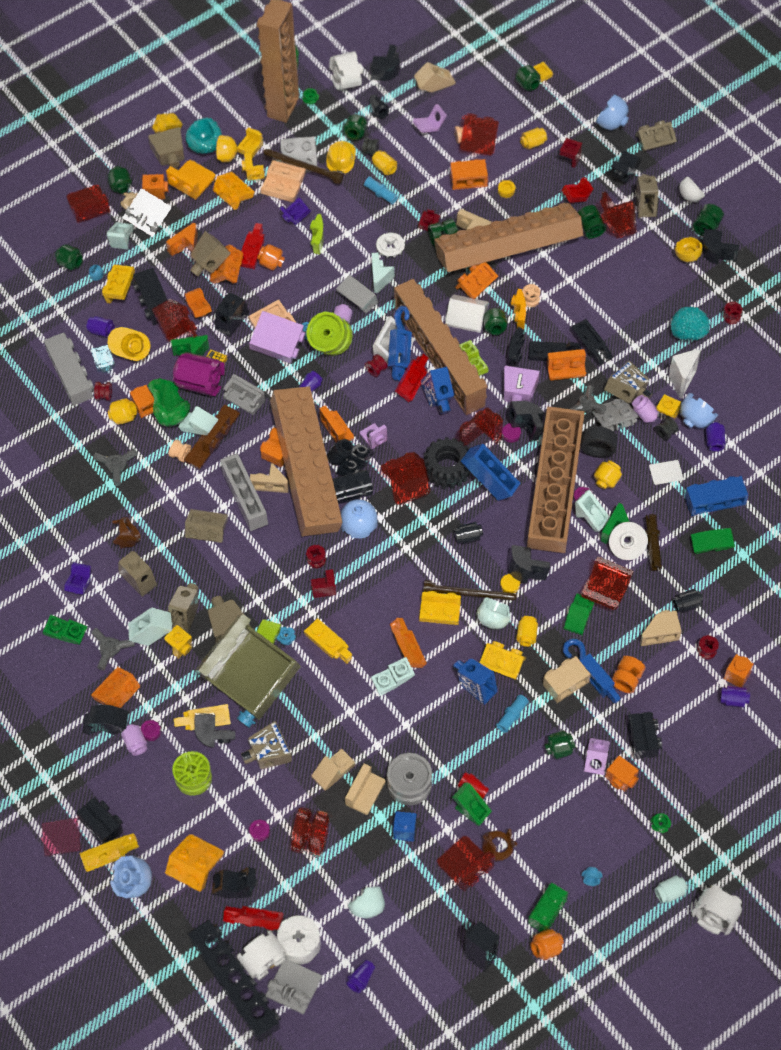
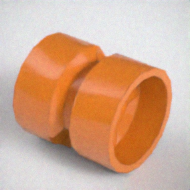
M623 656L617 667L618 670L615 671L612 680L615 682L614 687L624 693H634L639 683L638 680L641 679L645 671V665L634 657Z

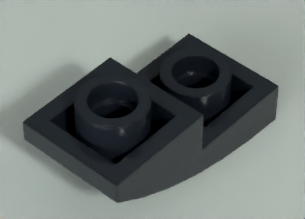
M520 327L517 328L510 342L508 366L510 367L518 364L522 358L521 347L525 343V330Z
M358 443L353 448L352 454L337 468V474L344 476L362 471L370 461L374 451Z

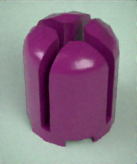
M189 352L182 353L178 357L173 368V380L178 388L209 396H216L221 389V386H218L221 375L225 374L224 362Z

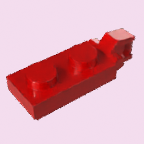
M255 223L253 232H248L241 250L243 256L240 267L256 268L257 257L265 242V234H262L263 224Z
M424 354L417 356L416 360L413 359L409 363L395 390L396 393L408 402L413 400L421 385V380L427 374L424 366L429 358Z
M226 906L223 921L231 924L241 923L248 927L258 926L264 927L267 930H279L284 914L282 912L243 906L242 909Z

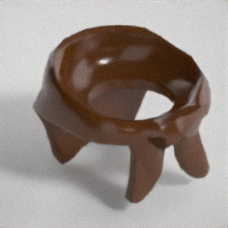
M128 517L112 521L113 524H119L120 534L114 539L113 543L119 545L121 549L134 547L141 541L138 529L131 523Z
M510 828L507 834L502 831H491L483 834L481 848L487 859L499 862L506 860L512 855L517 842L511 838L512 832ZM502 838L507 843V850L497 852L492 840Z

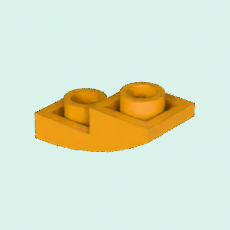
M518 289L517 294L512 297L511 306H514V322H517V328L524 329L526 301L522 289Z

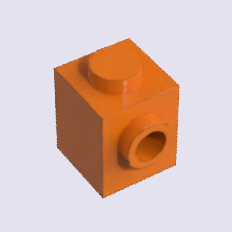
M164 174L143 175L142 189L158 199H165V192H168V181H165Z
M147 385L137 387L129 392L131 401L135 403L140 418L154 413V396Z
M736 654L726 670L724 680L737 687H743L752 672L754 663L747 657Z
M619 755L607 769L605 778L610 781L614 788L625 792L629 787L633 788L638 782L639 778H637L639 770Z

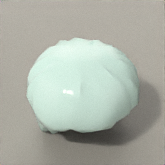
M486 597L477 609L478 619L482 625L488 628L502 629L510 621L509 606Z
M378 886L365 888L362 896H358L355 901L349 902L348 907L351 913L365 919L382 913L385 901L381 888Z

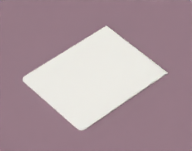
M678 460L649 465L655 485L684 480Z

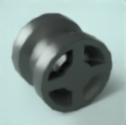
M365 137L362 144V154L366 155L369 153L373 156L379 149V139L370 140L369 137Z
M666 417L662 424L659 423L655 426V431L661 439L667 441L671 438L672 434H676L679 431V427L672 418Z

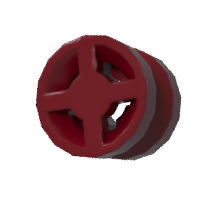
M731 301L725 305L723 319L726 323L734 325L740 321L743 311L741 304Z
M375 354L371 361L365 363V368L370 375L378 377L381 371H385L388 368V365L383 357Z
M96 381L94 387L95 400H100L101 398H105L108 401L111 400V382L102 384Z
M312 545L307 549V563L310 567L318 569L325 565L326 552L322 546Z
M711 635L703 636L697 648L698 655L705 660L713 659L719 647L718 640Z

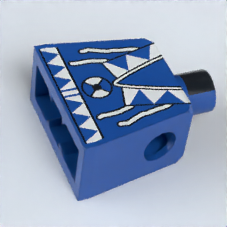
M443 367L430 370L421 380L429 405L431 407L438 406L440 414L448 413L451 411L449 401L454 397L448 368Z
M472 658L466 663L458 660L454 664L453 670L458 673L460 685L482 704L485 705L498 692L494 672Z

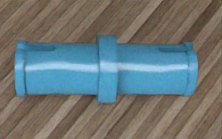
M372 177L366 179L364 186L375 192L377 197H382L392 205L397 201L398 195L389 190L385 184H380Z
M518 695L512 705L506 708L504 716L496 724V727L501 732L507 733L514 721L520 718V713L529 703L528 699L523 695Z

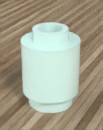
M676 875L659 883L658 887L654 888L661 903H669L686 895L687 884L683 878H679Z

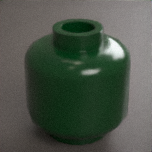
M525 65L517 70L515 79L524 90L530 91L539 86L541 76L534 67Z
M350 115L343 127L344 134L352 140L361 139L366 132L367 121L361 115Z
M121 166L113 167L107 175L110 188L114 192L125 193L132 186V179L126 168Z
M64 244L55 252L57 264L68 270L80 267L83 261L81 251L68 244Z
M492 308L484 313L483 323L487 333L499 335L507 329V318L503 310Z
M565 730L548 735V743L544 744L548 756L552 755L556 760L572 755L573 749L576 748L571 733L567 734Z

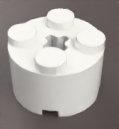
M355 51L330 57L329 67L330 70H333L334 74L331 78L337 90L356 87L362 84L360 74H363V68L357 62Z
M712 885L703 891L692 911L693 917L697 916L699 919L697 923L704 929L714 934H719L721 931L725 932L724 935H728L742 912L740 906L742 901L737 896L724 892L719 886Z
M293 916L281 923L277 939L286 950L285 958L298 965L312 961L321 948L320 932L314 920L305 916Z
M267 931V937L262 934L244 948L246 953L243 956L240 953L237 956V959L252 978L257 977L258 980H261L269 973V968L273 965L277 967L286 960L285 948L271 931Z

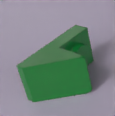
M207 335L171 340L173 356H180L182 353L188 352L203 356L209 349Z
M618 503L602 531L601 542L608 544L612 530L621 523L630 522L623 504Z
M577 593L574 602L571 603L564 630L583 635L594 607L595 599Z
M465 782L453 796L454 800L458 803L455 809L477 826H480L492 812L470 783Z

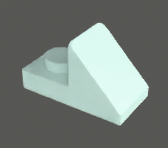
M116 222L107 232L110 246L127 250L129 235L133 232L134 225Z
M372 253L374 293H378L394 278V267H383V260H379V253Z
M196 406L194 411L188 413L186 418L180 423L179 428L184 432L207 436L219 419Z
M587 490L575 502L576 517H584L595 532H599L609 521V515L590 490Z

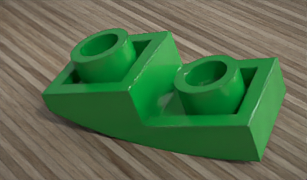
M731 528L691 534L695 554L712 550L718 552L735 547Z
M50 614L42 634L80 645L88 626L71 619L65 621Z

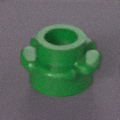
M313 88L306 89L302 95L303 101L308 104H314L319 99L317 91Z
M659 813L651 819V827L655 832L666 833L668 828L671 827V820L666 814Z

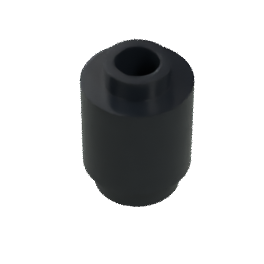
M347 439L338 440L327 453L329 460L336 465L342 464L352 454L353 445Z
M477 522L459 525L458 528L454 529L457 543L467 544L481 540L480 536H483L481 524L477 525Z
M691 589L677 594L676 597H673L672 601L675 610L684 613L701 607L703 596L700 591L697 592L696 589Z

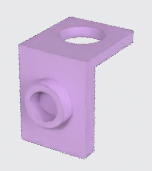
M436 104L428 118H416L412 122L422 133L439 131L447 115ZM437 111L440 113L439 121L435 119V114Z
M374 423L359 432L371 449L387 441V427L385 425L378 428ZM369 431H373V432H371V433L369 434V438H368V437H367V433H368Z
M590 738L585 772L605 774L610 741ZM598 759L601 761L602 766L600 768H593L590 765V761Z

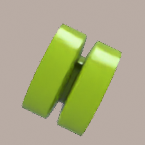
M195 751L185 752L175 760L173 775L176 785L182 793L195 796L202 794L209 788L212 782V773L209 761L203 754Z

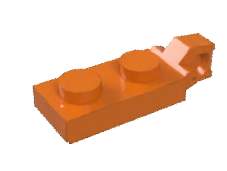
M396 618L390 623L398 646L411 667L423 668L427 662L413 631L407 629L403 618Z

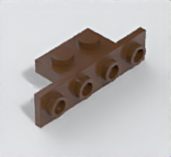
M224 404L215 416L219 420L207 436L201 435L185 457L184 462L200 470L213 451L218 448L223 437L228 434L231 426L239 417L240 412Z

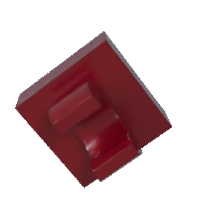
M429 209L423 211L418 229L428 231V225L440 222V215L435 214V211Z

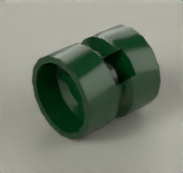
M705 204L693 223L694 231L703 236L705 229L717 230L718 225L724 218V212L717 205Z
M595 205L585 206L578 211V214L581 216L582 230L588 239L598 238L605 233L607 226Z
M453 219L442 221V224L434 223L428 225V233L433 247H436L435 239L442 236L441 231L443 235H451L458 232Z

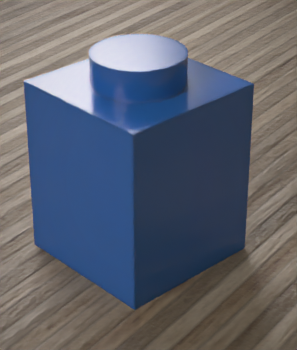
M396 811L393 839L414 842L416 813Z

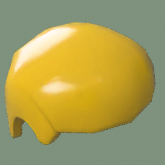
M220 135L217 140V159L221 160V162H230L237 153L236 142L230 136Z
M692 237L683 238L676 243L675 252L677 257L684 262H694L702 254V243Z

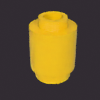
M538 127L522 133L520 138L521 145L526 147V149L542 145L547 141L545 130Z
M377 151L373 155L372 162L374 166L385 175L393 174L396 171L397 161L386 152Z
M523 616L519 621L516 640L522 646L529 647L536 643L538 630L536 618Z

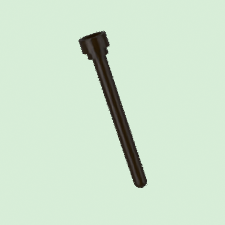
M270 149L264 150L266 156L328 177L335 184L340 185L343 180V171L333 170L332 172Z
M424 580L423 592L454 593L456 595L488 597L514 601L517 598L515 593L442 586L432 583V580Z

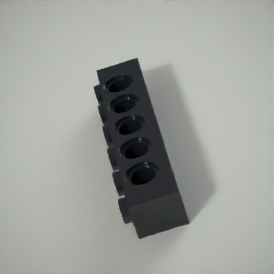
M208 920L188 933L189 939L258 1043H260L280 1029L279 1021L281 1018L275 1009L270 1010L267 1005L269 1001L265 994L257 991L255 979L250 975L247 976L244 972V966L232 954L234 949L229 941H223L221 938L223 933L217 924L213 925ZM211 942L218 943V946L214 949L207 948ZM222 959L229 960L226 966H220L219 962ZM234 976L241 977L238 983L230 982ZM251 993L253 997L250 1000L244 1001L242 999L244 994ZM258 1010L265 1012L261 1018H255L253 1015Z

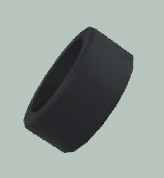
M590 427L582 433L581 449L589 456L606 458L616 452L618 437L615 432L608 428Z

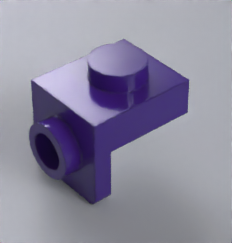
M300 197L287 209L283 206L280 207L283 212L282 217L288 223L291 221L295 225L311 212Z
M73 562L71 565V575L65 583L64 591L83 595L91 582V566Z

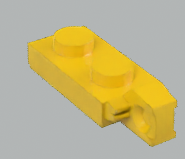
M318 618L304 630V634L332 659L339 657L346 664L352 660V653L347 650L349 646Z
M228 704L188 710L183 712L184 717L174 718V726L185 725L186 730H195V713H215V727L231 724Z
M133 833L80 853L86 872L117 861L130 850L138 848L139 845Z

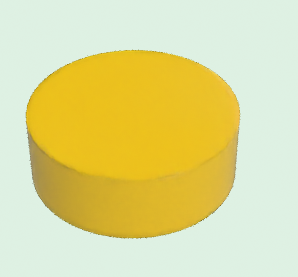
M509 180L501 181L498 184V194L504 198L512 197L515 194V184Z
M511 574L502 577L501 589L503 592L516 593L519 590L520 581L516 580Z

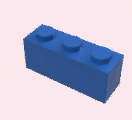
M484 444L471 447L461 460L498 501L511 497L521 484Z
M731 476L719 481L712 480L700 485L692 484L686 487L685 500L691 516L746 505L748 493L742 476Z

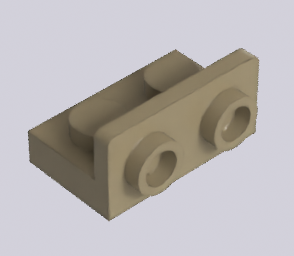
M665 121L655 123L653 127L645 125L640 127L635 133V136L639 137L643 152L677 142L671 122L665 123Z
M190 509L185 521V537L222 543L228 514Z

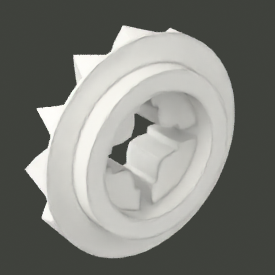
M386 233L378 238L376 247L380 255H385L387 258L389 256L395 258L396 255H401L405 248V242L396 233ZM388 244H389V245L394 244V248H392V247L387 248V245H388Z

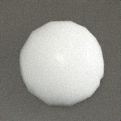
M689 177L681 181L679 186L680 194L687 201L698 202L705 196Z

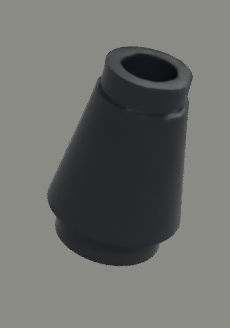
M372 95L369 98V102L374 116L379 119L387 117L389 106L377 95Z

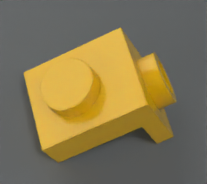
M174 113L157 114L152 129L155 133L178 127L181 129L183 124Z
M248 127L246 129V137L238 145L237 152L243 155L244 153L251 152L253 158L263 145L262 134L258 130Z
M251 152L244 153L245 160L242 161V169L247 173V180L264 179L263 165L253 166Z
M664 394L656 410L676 419L679 414L681 401Z
M178 625L164 637V640L172 646L173 655L178 659L182 655H187L192 649V637Z

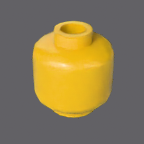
M127 398L112 402L108 410L110 420H113L118 425L133 421L137 414L135 403Z
M610 460L602 462L594 473V478L597 481L596 485L604 490L606 488H614L622 476L621 467Z

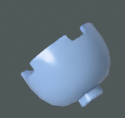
M614 95L607 102V107L604 111H601L596 121L599 126L607 130L617 129L620 125L624 127L629 120L627 117L629 112L627 103L621 97Z
M688 393L680 408L681 415L684 418L683 423L690 428L693 426L697 428L709 426L717 418L718 414L712 413L714 409L700 398L695 400L692 398L694 395Z
M356 499L348 502L341 510L343 522L341 529L343 532L345 531L351 535L352 538L361 539L368 537L376 529L378 516L371 503Z
M123 856L112 867V870L115 871L113 875L114 880H111V885L117 896L136 898L143 895L149 889L152 882V871L143 859L135 856Z

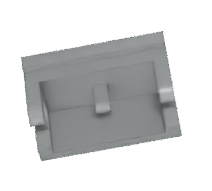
M348 275L336 288L341 295H344L365 313L369 312L378 303L376 295L351 275Z
M235 374L232 375V378L223 389L226 391L223 395L224 399L252 415L265 402L263 390Z

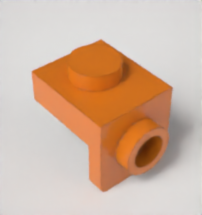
M201 288L185 293L188 308L195 318L203 317L207 313L212 312L211 306L204 298Z

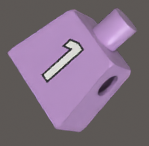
M505 366L504 400L510 403L511 401L531 402L539 382L540 371Z

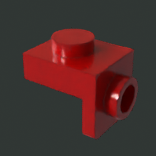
M582 177L578 184L564 185L562 188V192L570 203L586 202L593 191V187L586 177Z

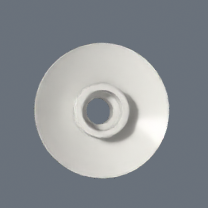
M624 522L617 525L609 537L611 551L623 560L638 558L644 553L648 544L645 530L633 522ZM629 536L631 540L630 542H624V538Z

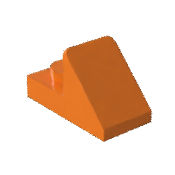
M192 223L166 241L167 250L171 256L181 252L185 247L191 252L197 245L198 237L195 223Z

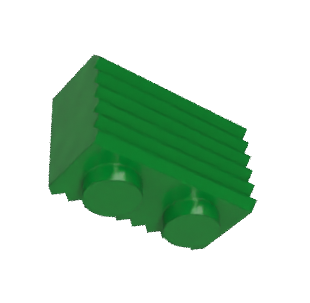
M550 883L530 914L528 924L540 932L549 929L567 902V891Z

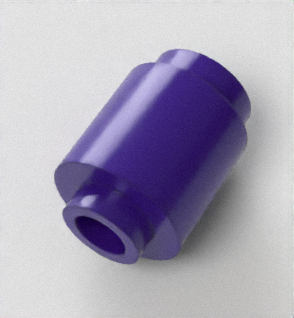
M94 316L88 319L86 328L91 334L108 338L110 332L115 329V324L110 319Z
M717 422L711 423L706 427L707 446L711 451L719 452L726 445L725 427Z
M722 687L721 703H725L726 706L745 708V704L750 702V692H746V687Z

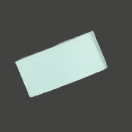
M406 657L388 665L389 669L371 677L380 696L397 688L415 675Z

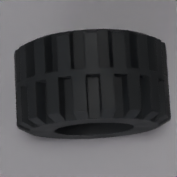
M445 437L444 440L439 438L436 443L434 441L431 442L430 447L428 446L426 453H424V471L426 478H429V482L431 484L435 483L436 487L442 486V489H446V487L454 489L455 485L459 487L462 485V482L465 483L471 472L461 460L468 452V446H464V442L461 440L457 442V438L451 440L449 437ZM450 459L457 464L452 467H444L439 462Z

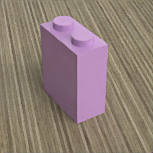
M262 311L249 343L250 349L291 364L292 359H296L299 349L297 347L299 342L302 343L305 338L306 332H303L304 325Z

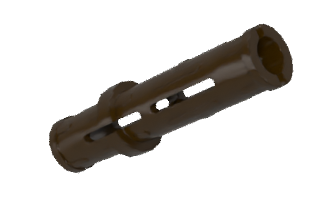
M649 514V518L648 515L645 516V532L648 537L650 570L658 571V567L659 570H662L659 544L660 530H658L657 515Z

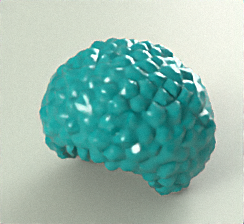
M202 118L191 124L185 138L191 150L205 154L217 150V140L222 133L216 121L212 118Z
M683 307L673 315L671 331L674 337L680 340H698L709 333V319L699 308Z

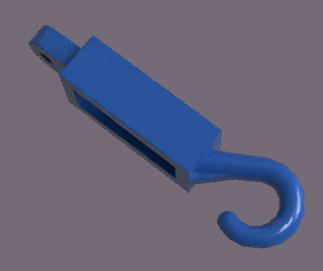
M400 306L396 310L394 319L397 329L390 330L388 366L393 367L392 378L395 381L401 380L405 369L410 363L412 332L406 331L401 321L403 311L405 313L404 319H409V310L406 306Z
M578 639L567 640L563 646L565 656L571 658L572 654L569 653L568 648L571 645L578 646L580 662L590 673L589 682L603 698L608 696L614 704L619 702L621 699L614 690L615 682L591 654L586 656L583 642Z

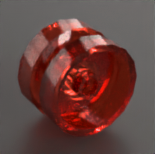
M299 807L293 828L291 851L302 854L308 845L310 855L321 857L328 836L329 812L318 810L312 821V810Z

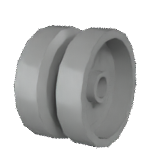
M405 753L392 760L388 766L387 786L393 799L403 805L410 806L420 804L427 799L432 788V770L424 757L414 753Z

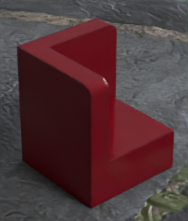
M565 138L559 155L572 159L573 168L576 167L581 157L582 143Z
M333 569L325 570V578L311 580L313 598L336 595Z

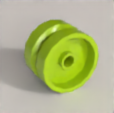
M322 312L314 316L309 322L306 332L307 339L313 348L331 356L339 355L346 351L353 337L352 327L348 321L332 312Z

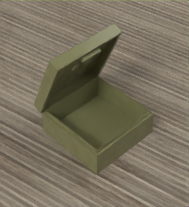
M241 614L235 618L194 671L260 720L301 666L296 660L248 625L251 620L244 614Z

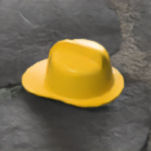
M346 141L333 143L327 155L328 169L332 172L333 170H340L344 174L348 173L354 165L355 147Z
M125 327L115 328L111 331L107 341L112 353L134 361L144 359L148 355L151 346L145 334Z

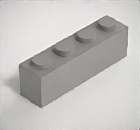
M65 333L43 340L46 351L72 405L74 406L92 399L94 386L91 380L86 379L88 375L84 365L80 366L79 364L81 360L78 353L72 350L74 348L72 340L70 338L67 339Z
M238 453L221 459L222 473L250 531L268 525L267 513Z

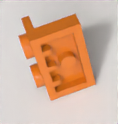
M232 245L225 246L231 254L211 273L210 281L214 284L224 280H228L233 284L236 283L243 256L242 251Z
M486 262L473 265L469 268L471 272L468 275L464 273L457 280L459 283L455 288L458 290L461 287L470 298L475 299L498 275Z
M585 349L548 353L547 369L549 379L560 380L585 377Z
M326 405L319 408L320 421L335 442L342 439L354 440L353 433L336 410L329 411Z
M117 667L91 696L103 705L121 708L140 688V685L131 673Z

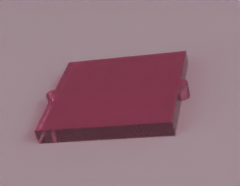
M78 818L42 823L43 837L41 841L44 844L45 857L81 851L80 837L82 834L79 832Z

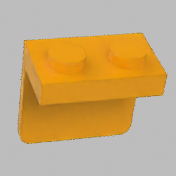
M188 160L179 170L171 166L166 170L168 184L195 200L216 178L215 173L192 160Z
M190 834L169 855L165 874L201 892L205 888L208 873L223 857L224 851Z

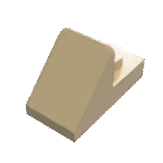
M460 209L457 214L456 225L466 230L492 223L463 209Z
M271 463L270 475L262 473L250 474V480L257 491L289 492L288 480L273 463Z
M341 749L330 759L325 756L312 774V778L326 791L355 766V762Z

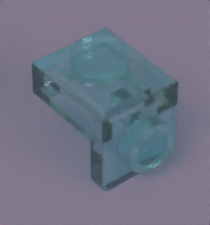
M108 345L92 348L91 351L97 371H111L115 363Z

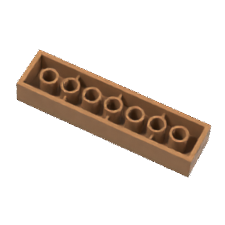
M271 0L265 6L264 14L262 17H259L257 27L259 28L258 39L260 40L259 51L262 55L261 64L263 65L265 109L269 118L287 123L299 100L292 3L282 0Z
M561 203L553 208H543L538 212H528L523 216H513L504 221H494L489 225H480L474 227V229L460 230L451 235H442L440 238L435 239L437 258L446 271L451 272L583 236L581 216L569 203Z
M412 279L394 287L395 310L400 306L408 308L409 319H404V311L401 319L409 331L412 332L413 337L429 358L435 369L448 368L454 399L464 414L468 415L485 407V400L487 398V384L485 380L479 377L477 368L474 364L471 365L467 353L460 349L456 337H452L448 325L442 322L440 313L433 309L432 302L428 297H425L421 285H417L415 280Z
M310 386L274 390L270 403L301 536L338 532L343 522Z
M547 406L527 547L531 549L559 553L566 552L585 411Z

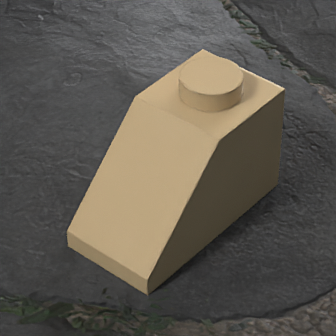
M428 62L414 75L417 86L421 90L434 92L456 83L449 70Z
M664 610L656 614L641 636V646L680 640L682 631L677 612Z

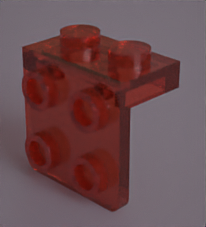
M467 113V115L461 118L463 129L460 150L489 156L493 155L499 121H495L492 117L484 116V118H478L476 114Z
M94 185L66 196L77 223L110 212L108 198L106 194H103L99 185Z
M602 192L600 203L603 213L601 216L603 222L607 223L609 231L614 233L617 239L637 233L633 201L615 205L607 192Z
M169 299L152 309L167 341L170 342L184 333L193 338L197 336V327L193 321H190L188 316L190 313L185 305Z
M488 407L483 411H478L474 418L460 426L459 441L464 442V446L469 445L485 433L495 444H498L502 441L503 420L501 416L494 413Z
M415 452L406 453L402 457L391 459L381 465L382 472L391 480L396 504L402 505L430 493L424 460Z
M597 556L592 573L581 592V596L616 610L629 588L634 571Z
M463 836L438 858L437 865L465 891L469 887H473L484 873L487 874L492 870L495 856L489 850L484 853L469 837Z

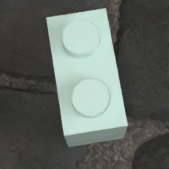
M150 608L128 623L129 641L149 646L171 632V613Z

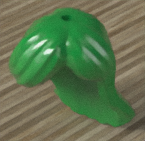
M162 378L150 381L148 387L154 396L153 412L157 422L166 427L180 424L190 411L189 401L180 397L178 393L179 388L172 381Z

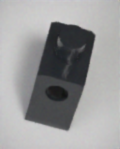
M228 293L224 296L223 301L215 310V330L229 337L232 336L249 314L247 304L243 298L233 293Z

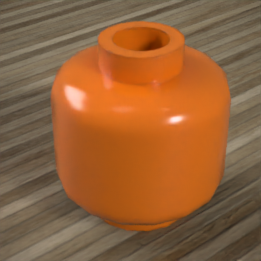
M267 244L265 247L262 246L257 259H259L261 266L275 270L277 266H282L285 257L282 256L283 251L280 248Z
M547 929L533 936L531 950L537 958L548 960L562 952L564 941L559 933L552 929Z

